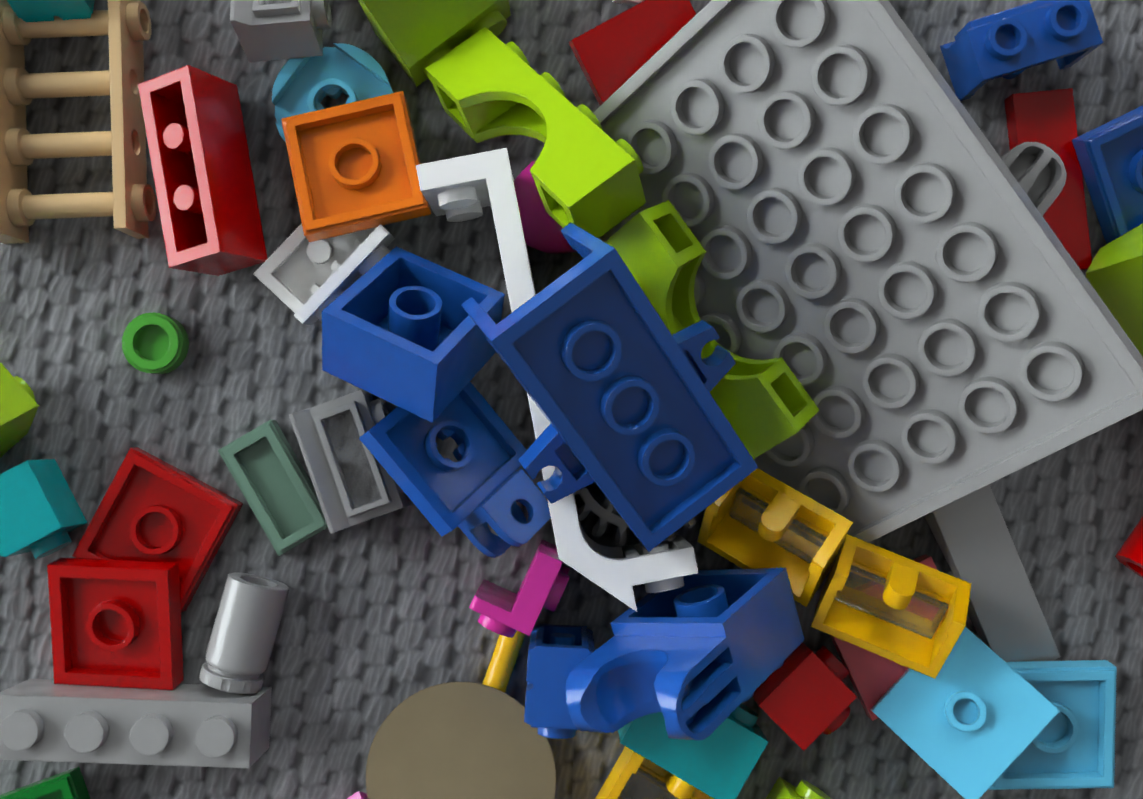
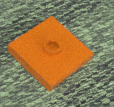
M403 91L281 119L303 232L309 242L375 228L380 224L383 226L432 214L430 205L420 191L416 165L421 164L407 99Z

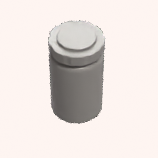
M240 572L228 574L205 654L206 663L202 665L199 680L202 683L217 690L234 694H255L261 691L265 678L263 673L268 668L290 589L286 584L254 574Z

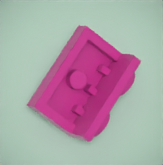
M542 539L517 594L484 579L475 593L469 608L481 614L478 622L482 626L497 634L513 638L517 630L530 636L542 608L552 612L555 611L568 583L570 568L562 565L563 561L558 558L556 545Z

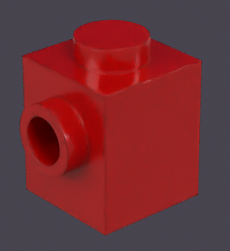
M801 643L784 660L783 666L775 670L754 691L752 696L758 706L803 751L822 733L828 735L837 730L850 714L851 709L849 705L857 698L842 682L850 674V671L823 645L814 653L804 643Z

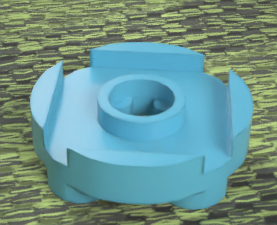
M333 43L335 47H324L323 56L289 59L278 73L272 88V103L275 105V118L277 121L275 124L282 139L285 141L282 118L325 109L321 101L327 95L330 98L337 99L344 93L349 96L345 103L347 104L393 93L389 79L381 65L362 49L344 43Z

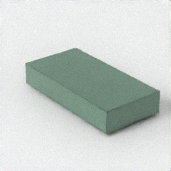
M271 419L218 450L278 556L290 551L328 528L314 486L276 420Z

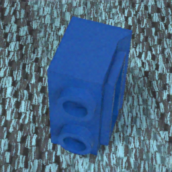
M1036 0L969 21L954 37V42L941 45L940 48L955 94L960 101L970 99L989 80L999 77L1013 79L1025 69L1053 60H1057L1060 70L1071 67L1100 46L1103 40L1089 0Z

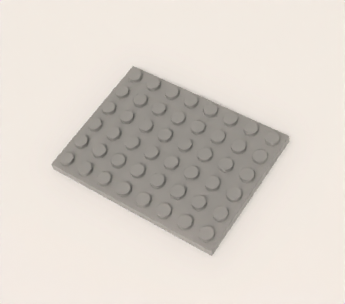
M711 0L593 112L600 122L603 131L615 142L620 138L624 139L638 154L644 171L639 176L646 203L599 239L605 242L641 211L667 200L672 203L706 251L696 274L694 297L700 319L713 326L720 337L715 341L728 351L749 359L766 360L782 357L819 408V411L798 433L756 457L754 461L759 467L758 469L852 521L853 524L847 534L866 542H871L1143 410V356L888 0ZM791 523V528L823 545V539L797 524Z

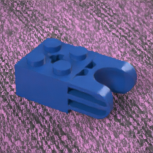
M786 568L698 570L697 574L683 576V587L664 592L649 593L636 603L637 612L632 608L626 610L610 623L614 636L578 663L569 673L566 680V700L575 727L580 731L614 733L637 718L662 712L668 738L704 740L709 737L741 703L746 702L754 695V691L775 670L783 666L784 660L805 640Z

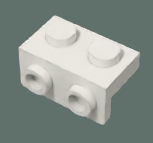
M301 223L253 275L295 313L294 317L303 325L312 326L318 319L322 322L323 309L348 289L361 274L364 275L390 252L387 247L395 238L380 224L375 228L309 242L304 236Z

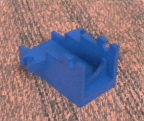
M570 222L560 231L572 249L576 250L583 260L498 324L493 321L473 297L469 298L461 306L551 423L518 459L524 470L534 480L542 468L555 466V471L549 479L536 483L551 504L595 482L647 551L650 552L759 468L710 394V391L736 362L730 352L719 345L715 347L714 352L709 357L701 358L704 345L709 341L720 338L714 327L704 320L671 334L616 249Z

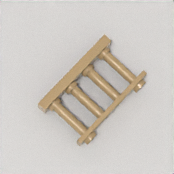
M0 0L1 243H29V226L33 225L35 219L113 216L114 229L136 239L149 238L148 221L155 219L157 207L153 188L147 184L146 129L138 84L144 82L143 41H147L151 37V19L146 5L140 0H108V10H93L91 18L62 20L60 17L55 16L54 21L41 22L23 21L17 17L7 0ZM109 36V70L28 73L25 69L24 45H28L31 39ZM110 96L111 131L30 134L26 129V105H29L32 99ZM112 156L113 192L32 195L28 190L27 165H31L34 159Z

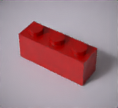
M190 65L138 84L169 268L220 276L265 262L268 258L237 85Z

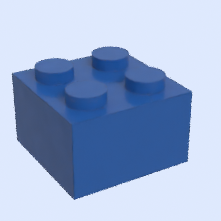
M396 246L322 310V370L433 423L496 353L461 304L473 297L493 321L498 324L502 319L505 294Z

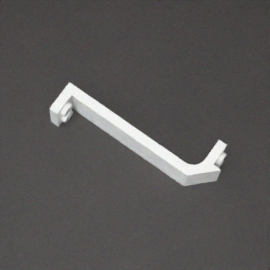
M502 148L416 165L420 191L436 216L446 214L447 221L461 222L482 216V207H492L511 312H514L535 296L536 291L527 244L525 243L508 149ZM527 393L535 437L537 439L551 423ZM555 466L542 468L544 481L553 475ZM574 493L552 504L548 500L558 558L636 612L637 607L633 586L644 584L647 593L664 592L683 587V576L698 573L694 548L681 535L675 536V539L670 542L664 540L650 552L646 548H642L640 543L623 547L604 546L592 540L582 528L578 519Z

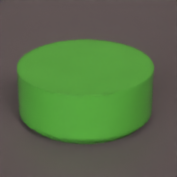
M145 313L137 316L128 324L122 337V350L125 358L134 368L145 373L165 374L175 370L185 360L189 349L188 335L182 324L176 319L160 313Z

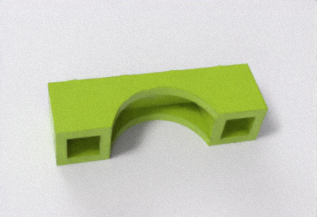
M484 27L425 68L444 111L476 143L505 135H523L545 143L541 154L531 167L530 172L546 212L562 228L571 222L593 236L600 238L646 203L639 176L644 171V168L633 147L624 139L620 138L615 142L603 131L594 113L584 104L575 107L566 99L560 85L548 72H543L539 75L531 68L526 56L514 42L509 41L507 44H504L489 29Z
M667 200L639 212L607 239L605 243L616 249L670 333L674 334L701 321L695 304L694 284L698 268L706 251L672 203ZM715 340L709 341L702 349L701 358L709 357L714 352L715 347L721 345ZM730 352L736 364L710 391V394L752 458L755 459L798 433L819 411V408L782 357L755 360Z

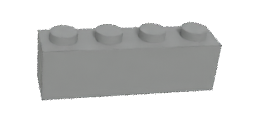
M28 679L0 692V760L249 769L269 749L272 687H262L261 691L255 694H234L220 691L204 684H179L174 690L54 684V679Z

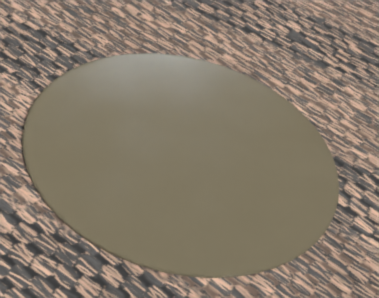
M441 683L409 696L381 724L373 739L367 758L368 799H554L556 791L555 761L547 737L539 735L537 733L538 728L531 727V725L524 722L525 707L516 699L498 689L479 683Z

